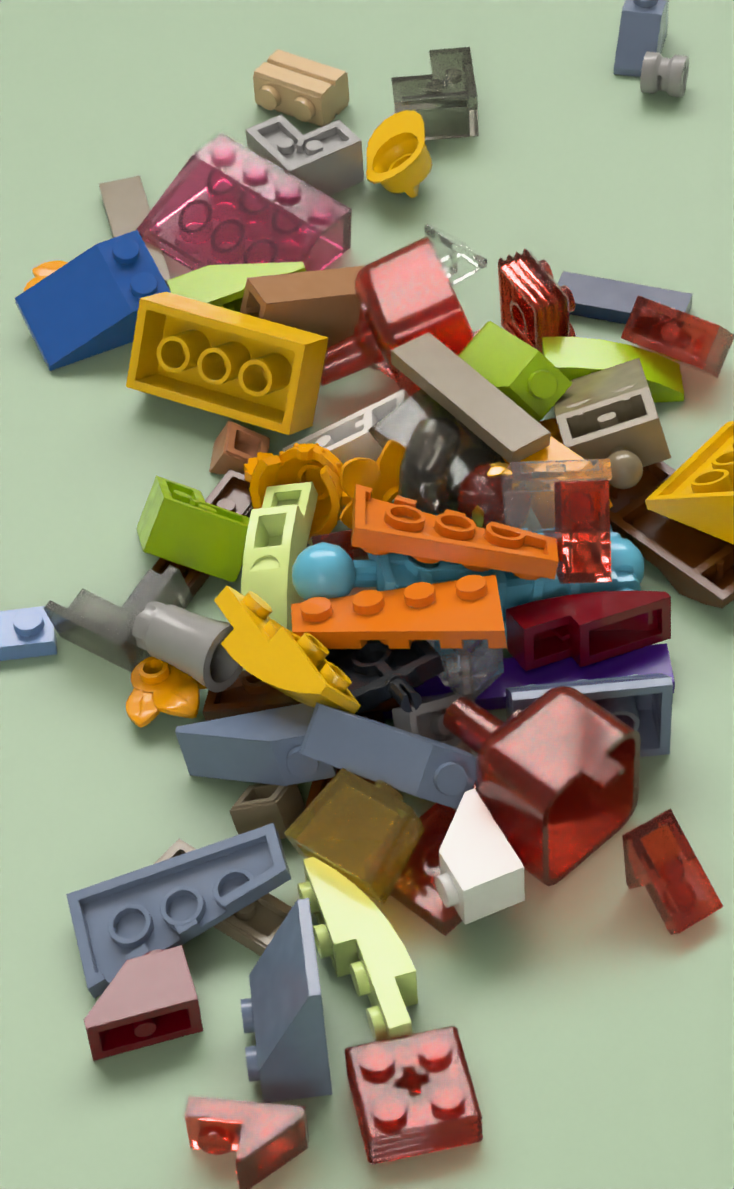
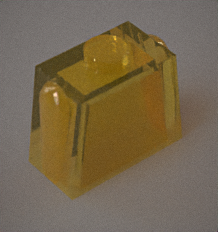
M342 768L284 834L299 855L304 858L316 857L344 875L366 895L385 905L425 828L413 808L402 802L403 796L392 786L381 780H377L372 785Z

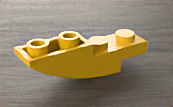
M226 585L214 599V602L234 628L221 645L247 672L296 701L315 708L318 702L355 714L361 707L348 689L352 684L350 678L341 669L325 659L329 654L327 648L311 634L305 632L300 637L270 619L271 607L257 594L249 591L244 596Z

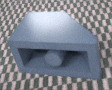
M625 0L621 14L614 74L641 77L642 64L646 52H658L661 54L668 32L669 0Z

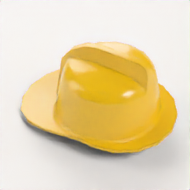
M404 110L393 114L374 130L368 141L366 151L367 180L373 184H381L393 194L405 192L411 198L418 196L419 184L432 169L431 156L425 144V124L422 116L416 111Z

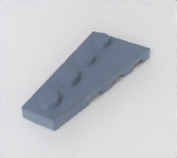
M274 823L66 894L85 980L91 995L94 998L101 995L126 960L143 956L152 950H165L183 945L291 880L279 833Z

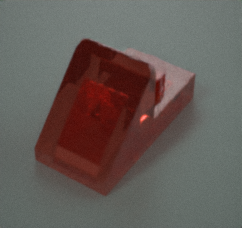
M609 480L554 482L555 533H543V535L556 538L559 559L556 574L560 584L612 582Z
M671 809L665 810L622 835L626 884L629 889L645 886L670 935L681 933L723 908L719 897Z
M188 1097L184 1117L190 1148L201 1149L214 1155L237 1152L235 1166L239 1189H251L308 1149L309 1131L305 1106Z

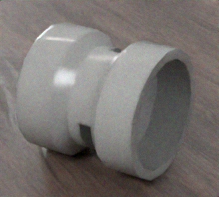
M647 51L641 70V92L654 94L658 90L666 91L669 96L682 98L687 85L689 57L675 55L672 58H664L658 52Z

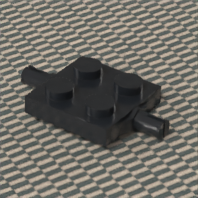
M368 640L367 644L361 649H327L329 654L325 658L350 678L352 684L348 689L361 705L355 715L373 710L379 704L391 698H394L405 712H412L411 705L417 710L421 705L422 697L413 688L445 672L440 655L426 640H414L410 649H389V646L382 644L379 640Z

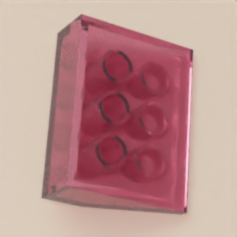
M221 133L190 157L136 230H138L144 241L161 249L164 254L192 271L208 265L303 262L306 271L324 270L351 248L352 209Z

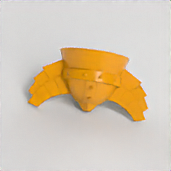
M295 443L293 447L286 451H280L279 457L278 455L274 456L272 453L257 452V457L248 458V464H244L245 480L250 482L249 491L253 509L262 508L266 489L269 486L313 482L318 493V499L307 545H313L327 538L337 525L338 520H340L339 517L343 509L352 500L344 492L340 483V472L343 465L341 460L328 449L319 446L318 443Z

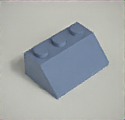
M663 673L634 674L623 677L582 679L571 682L530 684L506 688V723L513 768L522 769L670 754L673 698L672 678Z

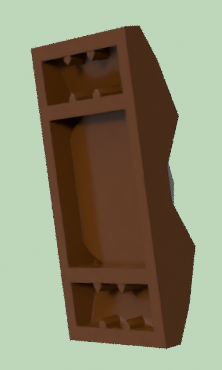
M663 461L643 467L640 481L629 489H618L609 484L608 481L604 482L602 486L613 506L602 515L608 518L613 532H618L622 538L630 540L640 550L644 559L656 566L679 594L705 605L724 608L734 600V544L647 509L645 500L676 471Z

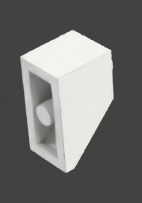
M475 788L465 792L439 850L440 875L435 876V885L443 904L447 908L454 906L466 925L525 901V881L522 862Z

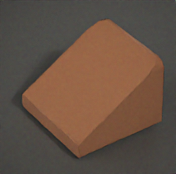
M228 421L214 442L209 472L226 474L230 469L244 474V464H248V458L257 457V452L268 453L270 438L232 421Z

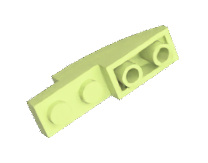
M313 482L267 487L262 508L251 510L246 535L241 594L245 596L251 591L261 597L272 609V613L269 615L270 619L291 632V604L304 602V599L299 596L293 586L292 566L298 555L307 547L318 499V493Z
M316 857L303 859L306 882L298 884L300 899L309 898L311 915L315 914L319 925L313 926V933L321 959L330 957L337 977L351 974L358 996L368 995L372 1007L366 1008V1014L375 1042L385 1041L391 1060L394 1061L414 1055L412 1023L406 1007L418 1004L416 969L403 942L376 904L353 882Z

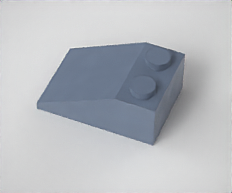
M309 898L297 899L249 974L251 998L240 999L244 1034L255 1032L256 1046L245 1047L249 1082L260 1081L263 1103L333 1095Z

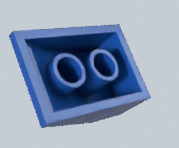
M138 230L95 244L15 297V303L49 371H53L133 342L140 298L162 292H171Z

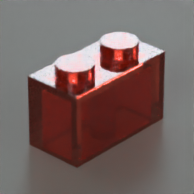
M638 295L621 339L635 347L657 353L679 364L718 378L734 340V334L718 324Z

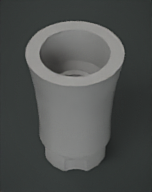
M157 601L147 603L145 609L136 616L132 635L136 638V645L141 649L147 650L152 657L164 661L188 674L210 691H224L236 681L243 670V667L221 645L234 629L229 622L214 620L192 613L176 605H166Z

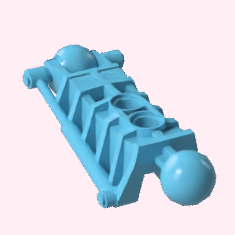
M602 514L586 525L585 529L578 531H564L563 527H554L553 529L534 532L556 538L559 563L555 579L540 577L537 580H525L515 576L512 572L494 569L486 572H476L465 568L462 564L445 561L428 564L419 562L408 555L390 552L386 555L367 553L369 560H352L350 555L340 546L326 542L306 547L298 555L292 566L293 586L299 596L305 601L313 597L330 599L348 596L353 588L376 587V590L384 591L405 588L417 582L433 584L458 580L467 575H496L506 641L507 608L571 594L600 591H641L640 583L645 574L644 557L640 550L630 540L622 538L618 532H613L608 518ZM576 564H583V573H579ZM426 640L439 655L488 645L487 640H464L463 649H441L440 640Z

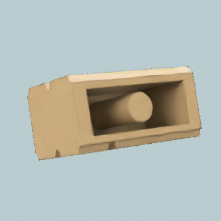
M279 49L267 59V62H263L253 74L255 103L267 110H276L277 112L295 117L302 122H310L323 127L330 124L335 119L336 114L339 115L349 103L348 73L346 71Z

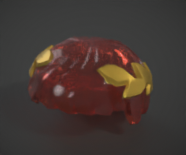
M496 462L479 465L460 484L458 490L459 512L466 514V517L472 519L476 526L486 529L488 523L497 522L521 529L526 523L530 509L531 493L528 486L529 483L519 469L509 464Z

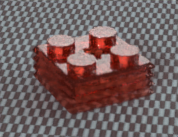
M525 248L522 254L516 251L514 257L508 254L506 260L500 257L498 261L501 326L541 353L542 337H576L575 331L570 324V312L575 310L573 294L568 286H559L556 283L549 264L544 259L538 261Z
M455 1026L351 1046L344 1050L346 1073L367 1160L370 1164L383 1163L482 1141V1115L458 1029ZM419 1092L421 1094L417 1096H410L409 1093Z

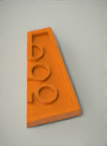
M358 484L355 486L352 502L351 546L359 547L373 555H386L389 552L408 555L419 562L428 564L439 561L462 564L465 568L476 572H486L490 569L512 572L515 576L525 580H537L540 577L555 579L559 563L556 538L497 522L488 523L486 529L476 526L472 519L466 517L464 513L446 509L442 514L433 515L417 509L416 500L397 495L393 504L371 498L373 488Z

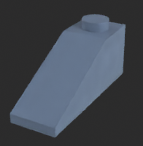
M318 702L316 703L299 754L455 809H458L464 793L473 789L482 763L481 759L461 748Z
M303 703L177 726L175 730L190 776L288 786L336 777L337 768L299 754L315 709Z

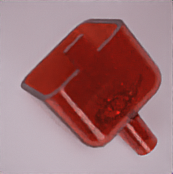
M426 236L367 264L358 272L354 280L355 293L361 306L358 324L353 330L354 334L326 349L320 382L322 386L370 367L372 370L381 371L395 380L400 391L405 389L414 404L421 406L431 404L430 396L391 364V350L429 332L458 356L479 330L472 331L431 241Z
M567 686L552 688L542 694L523 711L520 709L516 710L506 722L466 697L458 698L447 709L443 718L444 727L477 753L475 761L476 780L472 789L475 788L522 862L524 869L545 885L551 886L561 881L615 835L633 815L639 797L640 733L578 690Z

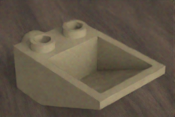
M639 358L570 380L572 385L554 405L555 416L564 446L588 461L600 481L606 479L615 488L629 489L635 486L642 477L643 467L671 458Z

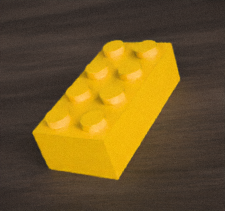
M162 292L142 297L139 300L126 387L282 434L291 435L313 426L329 337L173 293Z

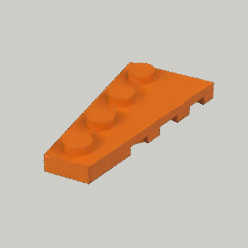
M467 575L458 580L433 584L417 582L405 588L384 591L369 589L350 596L330 599L313 597L301 603L291 604L292 632L300 637L307 632L318 639L327 649H361L367 644L368 640H379L382 644L389 646V649H410L414 640H440L441 649H463L464 640H487L489 649L507 648L496 575Z

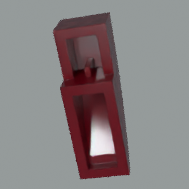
M600 591L537 600L507 608V651L525 671L572 657L580 667L671 639V596L664 591Z

